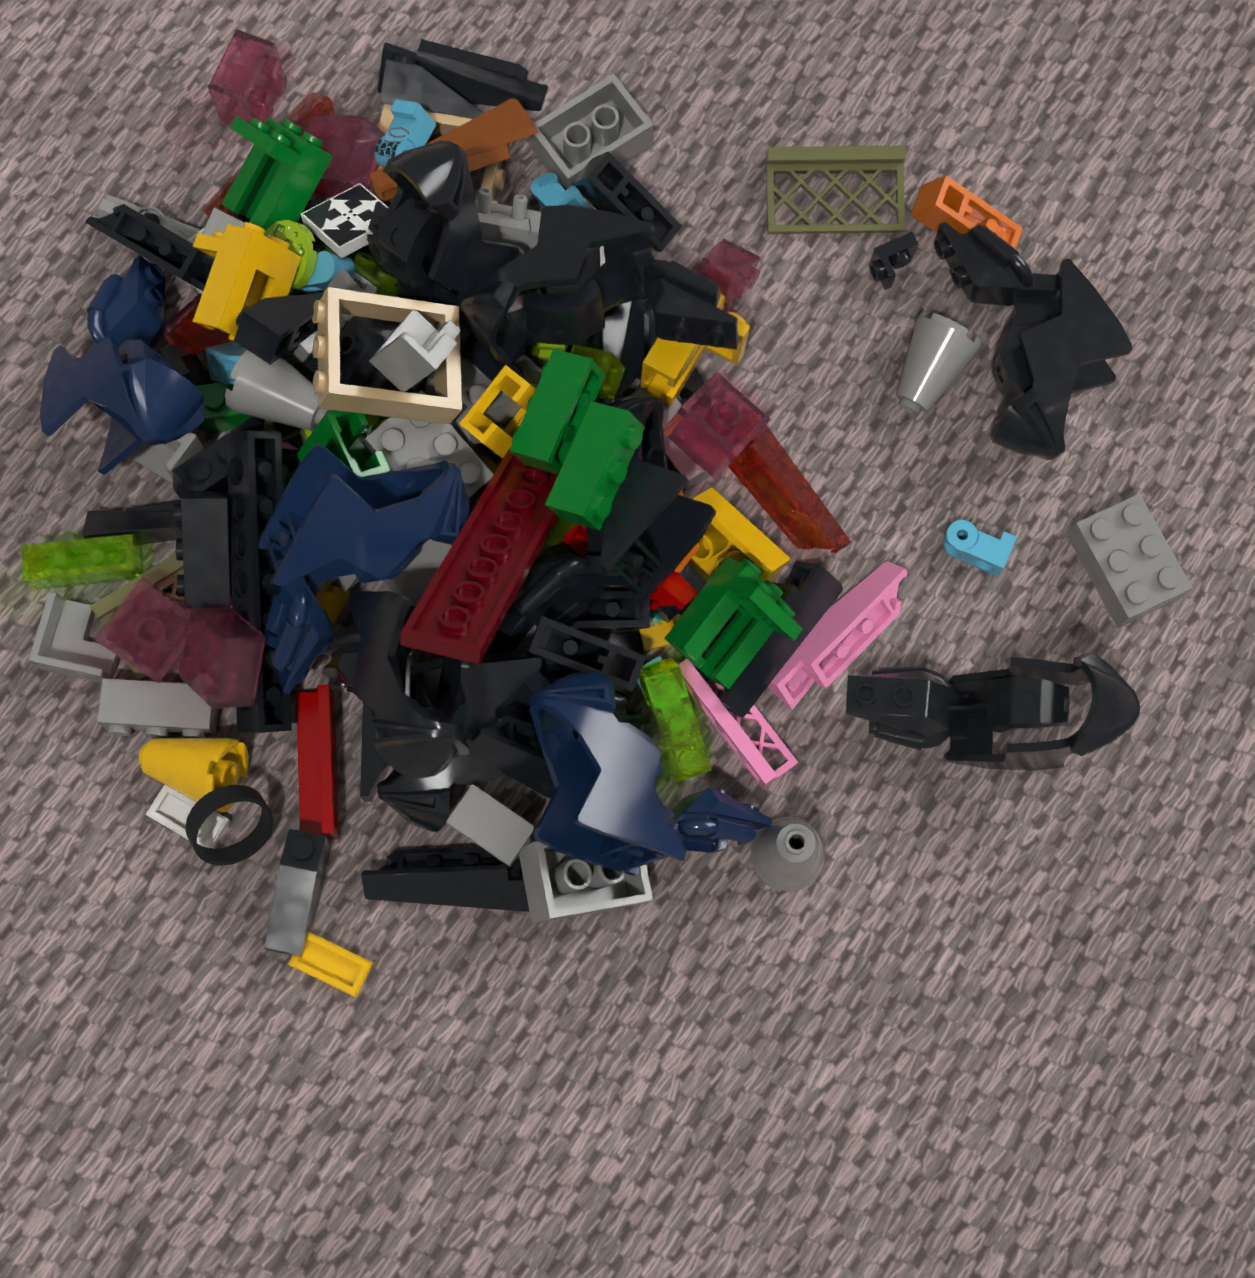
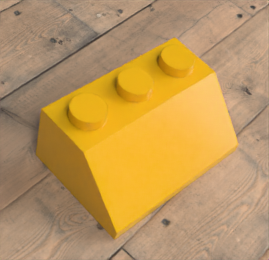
M713 487L692 498L693 500L711 505L716 510V515L703 537L698 541L700 548L687 565L703 580L708 582L727 556L739 562H742L745 558L762 571L759 577L764 582L765 580L773 582L791 558Z

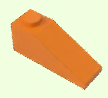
M947 175L921 185L910 214L936 233L938 232L939 225L945 222L962 236L967 235L977 225L988 227L1015 249L1023 229Z

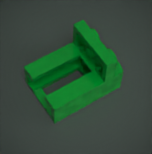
M236 115L230 129L254 145L222 205L236 214L245 216L250 220L249 223L257 225L265 231L277 221L290 220L298 222L301 213L304 211L333 156L321 149L323 141L306 131L300 136L303 129L285 118L282 124L269 117L265 123L252 117L249 123Z
M337 410L325 413L297 453L298 459L301 462L314 445L319 443L323 444L358 476L363 477L391 471L381 450L371 455L361 443L373 432L365 414Z
M727 556L664 639L710 680L729 690L773 631L794 641L803 628L792 619L795 613L781 598L783 591L768 580L764 582L759 577L762 571L755 564L745 558L742 562H739ZM737 610L738 613L735 615V617L732 619L729 625L725 628V630L722 632V634L719 636V638L716 640L713 646L709 649L706 655L702 657L701 655L704 653V651L707 649V647L710 645V643L713 641L716 635L720 632V630L723 628V626L726 624L729 618Z

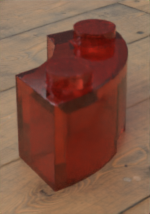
M201 293L196 295L166 324V332L164 333L165 338L173 347L179 350L183 347L193 356L197 352H204L206 354L205 348L232 342L228 339L230 334L217 328L210 330L193 322L202 296Z

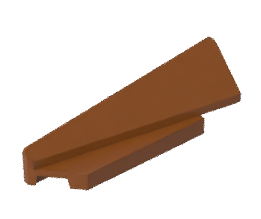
M511 98L427 144L437 141H451L459 145L467 154L469 171L471 172L511 158L506 144L537 134L538 132L535 124L518 100ZM385 167L371 173L369 176L375 196L382 202L394 198L397 191V183L383 172Z

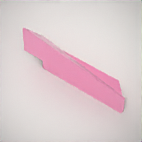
M885 562L832 605L774 677L768 688L792 710L814 682L826 689L899 615L902 602L896 596L899 582L904 577H907V570L891 562Z

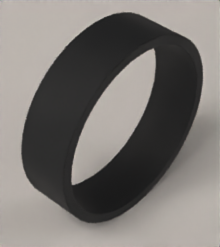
M228 785L209 792L193 806L188 814L185 830L188 840L200 859L212 865H231L246 860L264 846L273 829V816L258 791L245 785ZM241 801L252 802L261 806V817L257 826L240 842L224 848H207L197 843V835L201 825L217 809L227 804Z

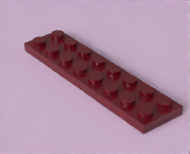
M509 450L507 451L400 632L402 646L480 664L558 517L545 505L558 477L557 474L524 465Z

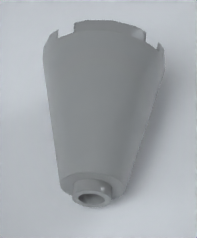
M922 311L916 320L896 392V397L901 400L899 406L915 415L919 411L927 412L980 352L983 346L982 340L977 336L973 342L966 337L969 330L964 326L936 313H933L929 319L926 316V311Z
M248 350L242 354L231 372L230 378L235 380L233 390L231 391L226 388L225 392L226 405L237 413L310 431L315 429L325 413L334 411L318 408V394L314 393L315 386H313V383L281 357L270 365Z
M780 817L772 820L770 826L761 828L757 832L751 846V863L757 876L769 887L782 891H797L810 885L821 873L825 862V848L818 832L807 822L794 817ZM790 844L794 845L797 850L793 849Z

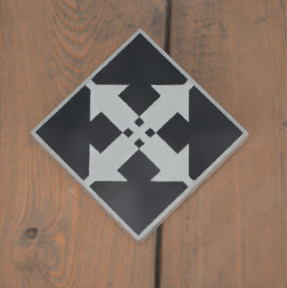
M359 183L301 213L303 224L340 258H343L370 244L367 241V234H373L369 229L371 223L378 225L379 222L376 220V217L381 214L384 218L386 214L385 209L389 207Z

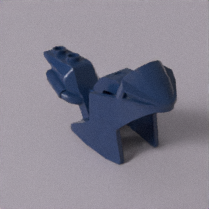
M141 255L134 259L124 278L118 274H111L103 280L87 308V327L94 343L80 358L73 356L65 347L58 346L53 350L44 377L40 418L42 432L47 436L53 435L87 402L93 403L111 417V424L98 472L103 475L107 474L142 444L147 443L153 446L170 443L180 439L205 421L203 410L204 397L201 391L188 379L177 373V368L153 350L163 331L166 276L156 264L149 263Z
M319 443L314 445L300 462L258 542L260 549L269 550L276 570L270 583L279 586L275 589L264 629V639L267 645L276 649L275 651L272 650L270 656L273 666L278 669L277 675L283 692L290 694L296 684H301L305 680L310 665L318 655H322L327 650L330 644L329 641L334 632L327 611L315 591L324 581L334 577L353 574L356 575L360 584L393 579L414 558L420 542L430 538L432 541L452 545L471 514L469 496L458 465L443 460L435 464L361 477L323 444Z
M584 671L569 674L559 678L531 696L529 711L554 784V792L535 829L534 838L552 850L628 875H639V866L664 858L672 857L684 861L685 851L717 853L726 849L728 840L737 841L739 845L753 841L757 833L756 830L771 825L772 819L760 813L757 807L750 804H742L731 798L728 792L717 788H708L688 795L671 810L663 806L654 786L655 779L663 772L660 763L662 751L654 746L650 736L630 723L618 721L613 714L616 710L613 682L598 671ZM573 730L579 735L577 740L573 735Z

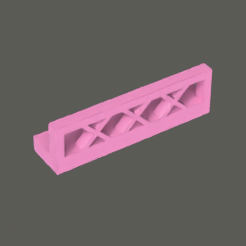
M710 647L704 651V653L701 655L702 657L706 655ZM685 659L675 667V676L762 790L798 764L796 758L755 705L749 710L750 714H746L743 718L738 717L733 712L728 711L718 698V690L724 691L723 686L716 682L715 684L707 683L688 659ZM741 719L757 722L761 728L759 741L749 739L740 727ZM765 734L767 735V737L770 739V741H771L772 743H765V742H764V736H765ZM763 748L778 750L787 762L774 771L762 756Z

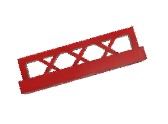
M329 684L318 685V692L296 693L300 831L324 835L327 839H338L339 814L335 693Z

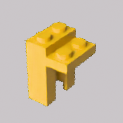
M244 222L243 227L227 224L224 233L214 231L213 236L197 233L192 247L215 259L193 322L210 330L217 328L230 334L228 339L234 342L238 329L236 319L243 308L246 306L251 307L263 298L288 296L301 256L288 249L290 244L286 241L272 236L268 238L264 236L265 230L248 222Z
M721 293L717 308L723 310L725 296L721 295ZM727 312L737 317V349L679 343L657 338L642 364L640 390L672 407L706 349L735 365L739 364L745 353L750 325L746 324L745 320L738 314Z
M505 365L459 424L493 452L504 458L512 446L513 435L519 429L525 416L528 400L534 395L536 389ZM501 391L521 407L504 430L483 415Z

